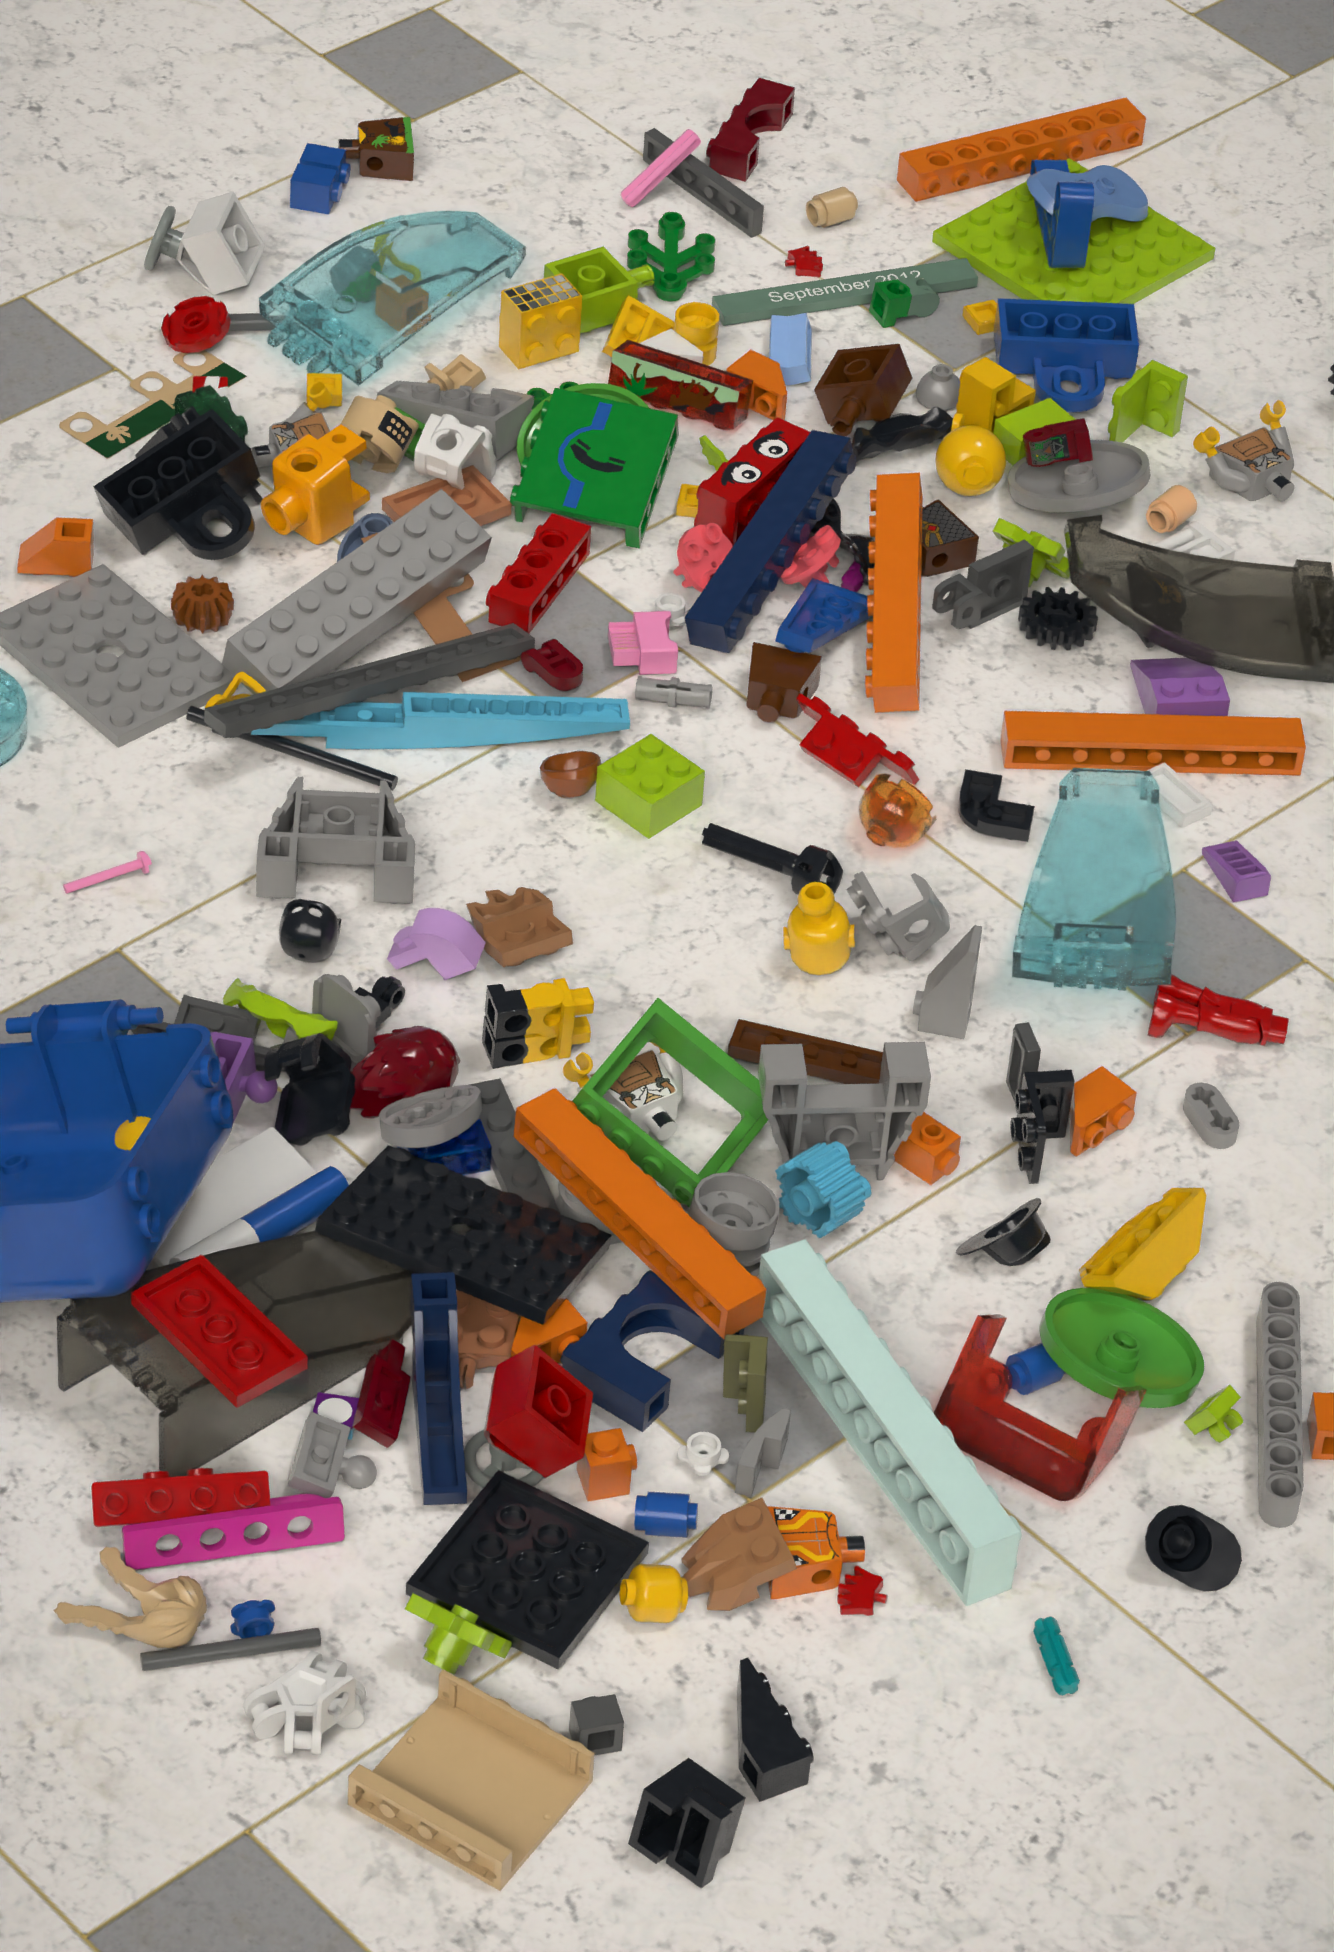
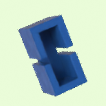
M307 143L300 158V164H297L290 180V208L323 214L330 213L334 202H339L341 199L342 184H347L350 177L351 166L346 163L345 149Z

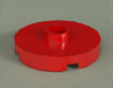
M200 296L192 297L177 304L174 307L176 311L170 316L167 313L163 318L161 326L169 347L174 351L182 353H194L211 348L221 341L229 331L231 319L223 302H216L213 297Z

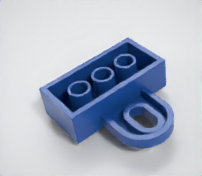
M998 298L994 324L996 363L1014 375L1033 374L1034 389L1041 401L1051 398L1066 412L1087 411L1096 407L1102 401L1105 377L1112 379L1132 378L1135 373L1139 339L1134 304ZM1073 381L1078 384L1079 391L1074 393L1067 392L1061 388V382Z

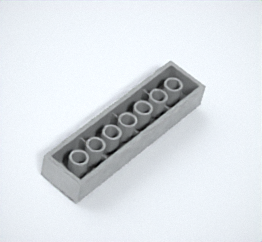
M440 489L228 638L222 665L234 676L239 672L246 673L266 691L327 675L484 563L492 537L445 491ZM242 683L253 695L257 694L247 685Z

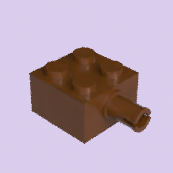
M900 344L837 350L814 391L827 424L834 426L832 431L840 436H848L852 432L856 421H883L890 418L913 377Z

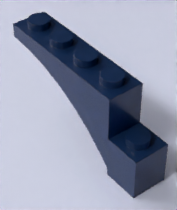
M454 1272L411 1274L410 1315L413 1336L411 1376L423 1505L467 1504Z

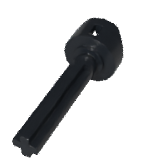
M710 823L708 828H704L702 832L704 836L703 845L791 876L792 890L795 894H799V891L806 884L822 882L820 881L822 874L828 876L826 883H822L829 886L834 894L840 885L843 869L833 853L824 848L809 845L798 855Z

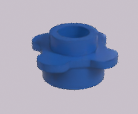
M250 1600L234 1606L231 1609V1615L234 1618V1623L230 1626L232 1634L239 1636L241 1639L270 1635L275 1624L274 1619L271 1618V1613L275 1610L274 1602L271 1600Z

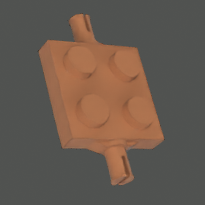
M456 1290L460 1388H464L466 1381V1389L473 1386L476 1369L490 1366L496 1367L498 1364L511 1358V1348L521 1316Z

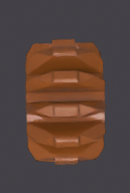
M202 574L200 578L194 579L188 576L186 582L176 584L173 598H171V610H173V616L176 619L177 625L186 626L188 632L195 629L200 630L202 634L205 630L209 629L217 632L219 626L228 625L229 619L232 616V610H234V598H232L228 583H219L217 577L207 579Z

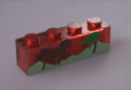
M626 340L613 350L608 384L631 391L643 401L650 402V405L655 408L671 409L680 412L685 418L702 419L713 423L716 428L733 430L747 419L753 380L631 340Z

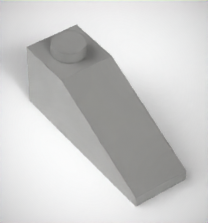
M974 925L928 975L924 991H916L913 1014L919 1015L917 1031L959 1039L965 1038L971 1013L982 926Z

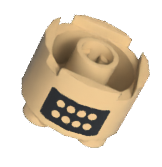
M378 395L375 400L355 396L341 422L343 426L366 440L367 449L352 460L361 465L363 459L374 463L371 470L382 473L396 471L419 424L412 418L398 412L395 409V402L382 395Z

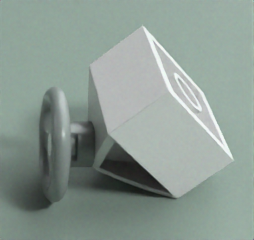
M234 191L198 202L184 233L171 228L176 214L175 207L168 206L165 209L144 261L145 269L152 270L162 253L177 259L183 268L212 295L249 284L265 244Z

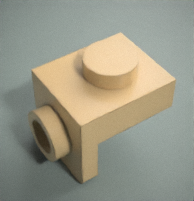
M462 354L442 370L432 363L424 367L430 378L427 383L438 384L441 391L459 389L460 386H472L473 390L486 379L483 370Z

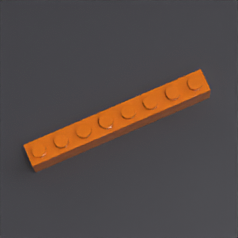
M920 472L877 475L876 490H870L871 512L876 511V515L869 516L870 537H875L874 542H869L870 564L875 563V568H868L869 590H874V594L867 595L868 616H873V621H867L868 643H873V648H866L867 671L872 670V675L865 676L866 697L873 698L875 713L918 711L920 704L923 516Z
M1004 711L1000 738L1003 765L1006 769L1144 772L1165 762L1176 773L1301 775L1306 749L1301 718Z
M554 1088L516 1108L513 1137L718 1335L725 1339L726 1335H733L763 1318L767 1289L757 1276L751 1275L737 1261L731 1251L725 1250L710 1236V1233L703 1225L698 1224L691 1218L677 1200L671 1199L657 1185L651 1175L645 1174L631 1161L629 1155L610 1141L598 1125L590 1122L577 1109L573 1101L567 1100Z

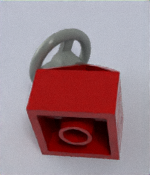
M533 1345L498 1364L492 1380L485 1428L475 1434L468 1441L464 1449L466 1473L472 1481L484 1488L498 1470L504 1472L515 1468L532 1469L528 1475L519 1480L535 1486L543 1477L546 1478L584 1458L593 1392L537 1345ZM488 1442L489 1451L492 1455L491 1464L482 1472L476 1464V1453L483 1444Z

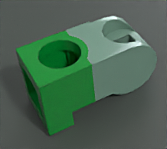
M903 278L875 282L869 312L883 328L895 326L896 319L912 315L927 317L938 308L940 298L923 278Z

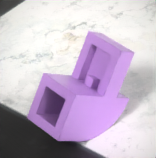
M426 908L418 911L413 926H407L395 935L394 943L387 959L397 970L427 958L443 979L447 980L476 969L486 942L473 926L460 915L445 909Z

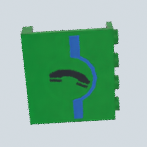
M554 388L550 401L545 400L541 410V421L543 422L540 429L535 428L530 444L532 449L530 457L525 456L522 461L520 470L522 480L520 485H514L511 492L510 502L515 507L516 521L523 523L527 509L532 508L625 529L626 546L640 549L679 436L678 414Z

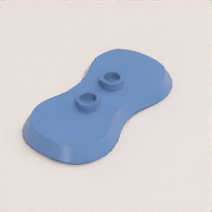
M1100 165L1084 173H1068L1055 169H1043L1027 179V186L1032 196L1050 215L1053 213L1057 182H1092L1094 186V207L1091 222L1101 217L1141 221L1148 216V199L1143 190L1125 172L1112 166Z

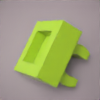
M1228 1385L1208 1397L1184 1423L1194 1435L1208 1428L1211 1437L1220 1443L1232 1435L1224 1426V1422L1231 1430L1243 1423L1241 1415L1236 1410L1231 1409L1241 1397L1231 1385Z

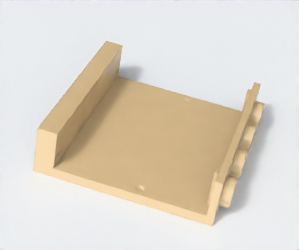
M442 1670L439 1673L438 1697L373 1771L359 1764L348 1776V1805L501 1891L592 1783L595 1753L588 1750L582 1743L572 1741L550 1729L544 1722L532 1719L517 1711L506 1701L496 1699L479 1690L468 1680L458 1678Z

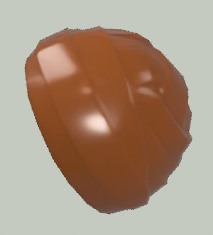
M588 751L556 754L547 757L540 766L541 779L550 792L560 797L572 798L581 796L589 792L591 787L595 785L597 766L602 764L598 754Z

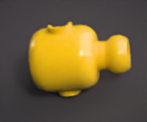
M822 882L806 884L799 891L798 904L790 913L787 927H783L784 949L790 950L792 961L800 970L813 975L831 974L846 964L852 947H855L854 924L850 925L847 912L840 903L835 901L834 893L829 886Z

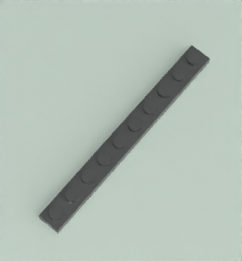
M508 624L208 707L204 710V722L224 738H235L242 733L257 729H267L274 724L289 720H300L306 715L321 711H332L342 705L363 702L367 698L381 694H392L399 689L413 685H424L428 681L445 676L452 677L470 669L485 668L489 664L502 660H513L520 656L522 652L535 648V638L516 624Z

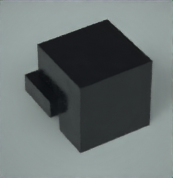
M687 1758L643 1789L628 1844L655 1864L667 1857L666 1864L698 1887L703 1888L713 1880L718 1861L730 1853L746 1797L692 1759Z

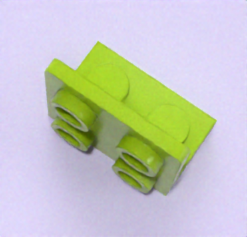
M1151 360L1141 370H1136L1132 378L1124 386H1119L1113 394L1111 401L1114 406L1113 416L1108 425L1109 441L1123 443L1142 424L1173 438L1180 431L1188 375L1155 360Z

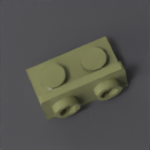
M728 1334L724 1340L723 1397L738 1399V1414H746V1432H756L764 1423L768 1337Z

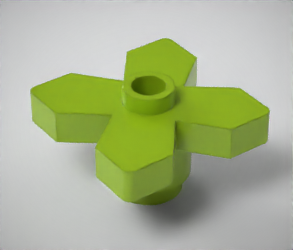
M1000 518L998 519L992 532L996 538L1004 542L1003 548L1024 539L1034 547L1029 588L1033 581H1038L1044 568L1051 573L1069 579L1075 565L1064 556L1066 551L1060 543L1048 539L1035 531H1031L1029 534L1015 524Z
M412 1593L405 1607V1610L434 1624L424 1644L427 1650L422 1659L454 1675L459 1665L464 1667L474 1645L504 1659L512 1646L511 1641L475 1624L479 1615L457 1604L450 1611Z

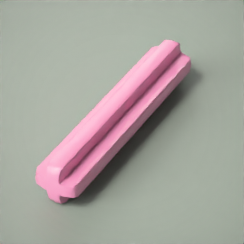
M691 129L686 130L621 192L620 196L628 206L635 207L700 145L701 140L698 135Z

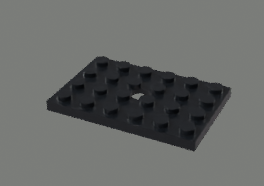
M389 1145L317 1218L315 1232L417 1274L454 1272L456 1290L542 1325L547 1322L609 1249L612 1237L611 1234L599 1230L590 1223H581L561 1215L555 1209L541 1207L524 1200L518 1194L501 1191L485 1184L478 1178L464 1176L449 1170L443 1164L429 1162L412 1155L403 1148H394ZM455 1224H466L472 1230L467 1231L464 1236L454 1232L451 1228Z

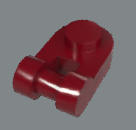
M556 639L544 642L540 649L531 648L521 653V661L524 668L528 672H536L544 681L557 690L569 691L575 689L583 681V664Z

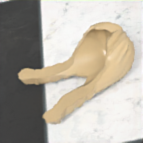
M105 1547L99 1553L100 1563L108 1570V1574L113 1577L116 1584L119 1583L126 1592H130L133 1598L141 1601L144 1615L127 1617L121 1613L99 1606H75L66 1602L58 1603L57 1608L53 1610L64 1624L82 1623L91 1628L96 1626L101 1631L110 1629L116 1635L123 1633L127 1637L157 1648H178L191 1640L197 1631V1627L205 1620L204 1614L207 1611V1604L203 1590L195 1579H191L189 1576H178V1578L160 1583L150 1582L144 1576L136 1573L135 1569L124 1564L121 1560L120 1551L116 1547Z

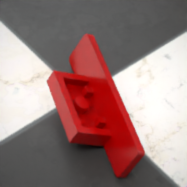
M801 693L797 696L796 701L804 713L817 721L799 744L805 753L858 788L878 763H881L913 785H916L920 780L913 770L915 763L907 755L900 751H897L895 754L885 749L887 745L871 732L867 736L859 732L858 725L846 715L841 714L839 718L830 713L831 708L820 698L814 696L812 699H809Z
M198 1468L187 1470V1476L170 1477L168 1471H154L143 1473V1479L94 1482L91 1486L93 1524L95 1527L133 1525L271 1506L267 1471L213 1474L212 1468Z

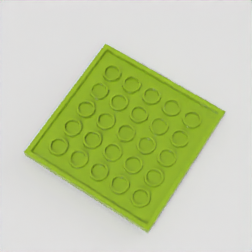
M1070 158L1066 160L1069 173H1084L1088 171L1078 162ZM1027 181L934 230L932 239L933 243L958 259L967 258L974 269L1021 299L1135 304L1213 260L1216 249L1200 237L1195 236L1148 206V216L1141 221L1101 217L1091 222L1084 268H1049L1034 198L1029 191Z

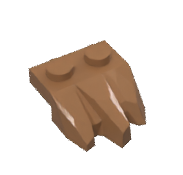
M519 887L516 889L515 894L511 896L500 890L485 891L488 903L473 902L466 904L475 930L486 942L484 946L485 952L503 967L517 966L522 964L524 960L539 955L553 954L560 948L573 944L572 930L553 915L552 901L539 890Z
M763 1497L722 1514L681 1558L682 1563L689 1569L682 1576L688 1584V1596L693 1597L710 1591L707 1610L730 1611L760 1598L757 1586L797 1569L794 1558Z

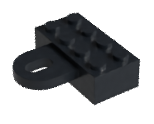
M210 409L93 487L104 514L142 555L174 534L195 556L207 560H219L240 552L252 539L255 522L249 506L237 492L261 476L251 448L213 409ZM213 519H221L232 530L226 536L217 537L205 526Z

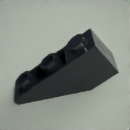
M749 1658L740 1660L737 1684L738 1766L755 1796L761 1802L807 1785L810 1764L813 1763L814 1756L807 1739L804 1737L800 1738L793 1728L791 1716L787 1708L782 1704L779 1705L771 1694L770 1684L765 1674L762 1672L758 1673Z

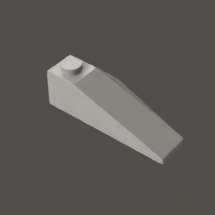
M395 381L377 392V396L382 395L395 402L397 408L423 424H426L428 418L433 413L441 417L443 414L452 415L459 420L460 424L472 428L476 425L485 427L492 434L491 441L496 457L495 461L500 460L502 456L516 448L521 426L534 404V396L506 389L492 388L491 394L472 393V386H460L459 389L441 391L440 386L435 383Z

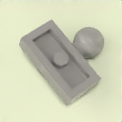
M310 1412L304 1423L288 1486L307 1494L330 1498L334 1493L339 1474L342 1475L344 1482L348 1486L363 1489L373 1484L376 1479L377 1470L374 1462L364 1455H355L349 1459L343 1457L351 1427Z

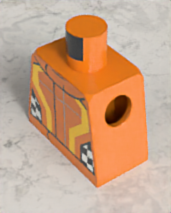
M767 1506L797 1567L794 1571L768 1581L771 1599L835 1589L840 1584L842 1563L864 1562V1537L839 1536L836 1516L829 1511Z

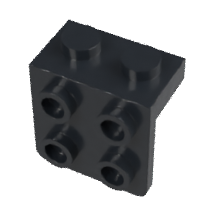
M1072 1070L1024 1072L1022 1087L1015 1091L1017 1117L1011 1118L1010 1132L1012 1141L1019 1143L1018 1165L1020 1171H1026L1029 1184L1039 1183L1046 1139L1065 1138L1075 1082Z

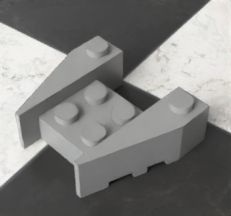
M297 777L287 792L285 803L281 808L277 807L273 813L270 826L264 828L259 835L256 865V897H271L275 899L295 898L298 863L311 862L314 864L337 863L355 866L374 865V902H388L391 904L413 903L415 841L411 834L408 835L402 813H398L394 805V796L387 781L380 780V793L303 790V777Z
M884 1042L879 1084L807 1085V1072L802 1044L761 1045L758 1077L765 1116L769 1120L775 1143L779 1147L783 1164L817 1143L822 1144L825 1142L828 1145L833 1141H837L847 1148L851 1165H875L877 1180H883L895 1161L894 1153L902 1141L906 1142L912 1132L911 1125L916 1116H921L927 1107L931 1073L925 1042Z

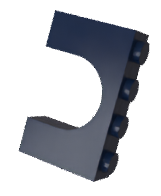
M651 1270L642 1276L639 1284L628 1295H621L613 1308L603 1318L595 1319L584 1336L576 1343H570L563 1351L560 1360L565 1370L593 1392L592 1402L642 1433L668 1409L671 1379L633 1357L624 1348V1345L632 1338L641 1334L665 1332L682 1337L717 1359H720L724 1355L725 1340ZM744 1328L733 1335H744Z

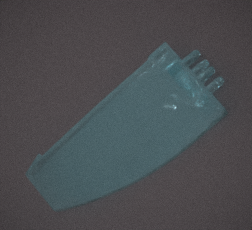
M424 212L406 216L400 215L371 224L321 250L259 297L260 315L276 326L268 334L267 342L272 347L280 346L281 343L285 342L281 351L282 354L287 358H291L297 365H302L305 361L310 360L306 369L308 373H320L329 368L334 373H342L359 386L383 367L384 358L474 290L504 271L505 276L511 279L526 256V246L477 212Z
M1073 768L1059 783V801L1031 877L1020 917L1018 933L1015 936L1012 977L1053 982L1054 987L1062 988V985L1086 989L1087 984H1094V989H1102L1104 987L1108 989L1118 988V990L1126 991V986L1171 985L1176 931L1175 894L1168 845L1159 806L1160 787L1150 771Z

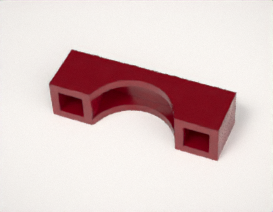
M758 78L751 89L747 88L742 102L734 106L729 120L721 124L719 134L715 139L711 138L708 143L706 157L710 158L709 167L720 175L746 182L758 164L760 137L755 134L765 131H782L793 115L795 87Z

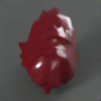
M424 1026L394 1029L392 1033L373 1037L375 1048L352 1071L356 1079V1092L352 1098L350 1109L362 1110L360 1115L364 1118L379 1117L381 1110L391 1103L413 1097L422 1092L452 1087L458 1075V1064L461 1061L453 1043L442 1032Z

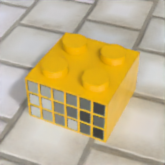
M562 273L502 290L499 348L518 369L579 352L582 295Z

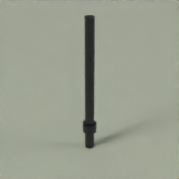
M190 706L186 719L211 728L204 722V710ZM212 729L213 733L220 735L218 732ZM250 731L238 736V738L380 786V780H386L392 791L398 782V776L279 735H251Z

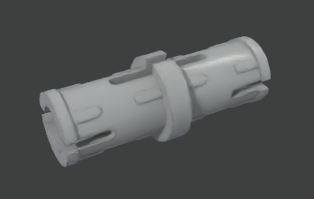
M642 676L637 678L635 700L668 703V707L675 708L677 704L710 708L712 699L711 684L703 685L680 682V679L672 677L671 680L644 678Z

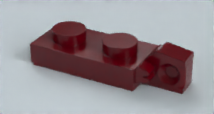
M391 1339L389 1344L383 1349H379L377 1354L371 1356L367 1363L353 1423L354 1429L386 1448L398 1439L411 1376L401 1370L406 1347L394 1339Z

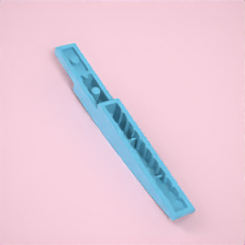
M403 692L402 703L353 702L336 707L332 711H321L306 715L300 720H289L274 724L267 729L253 730L251 735L325 737L326 749L449 748L532 742L630 729V717L627 699Z

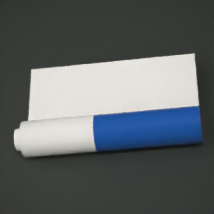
M272 1126L214 1160L153 1260L165 1273H168L202 1254L223 1275H226L316 1222L317 1218L349 1184L344 1175L335 1167L329 1166L317 1172Z

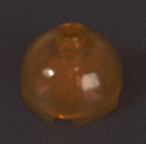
M878 774L865 789L859 801V818L864 829L867 831V837L878 846L886 845L893 848H905L916 844L925 836L937 820L936 815L933 817L930 815L933 805L920 790L909 782L901 779L896 784L888 781L891 776L890 774Z

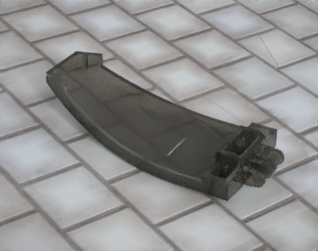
M1102 515L1067 519L1064 535L1071 583L1105 612L1130 629L1148 638L1150 642L1191 660L1233 672L1272 678L1334 683V576L1331 562L1296 559L1294 566L1290 567L1211 558L1156 547L1113 534L1100 528L1103 521Z

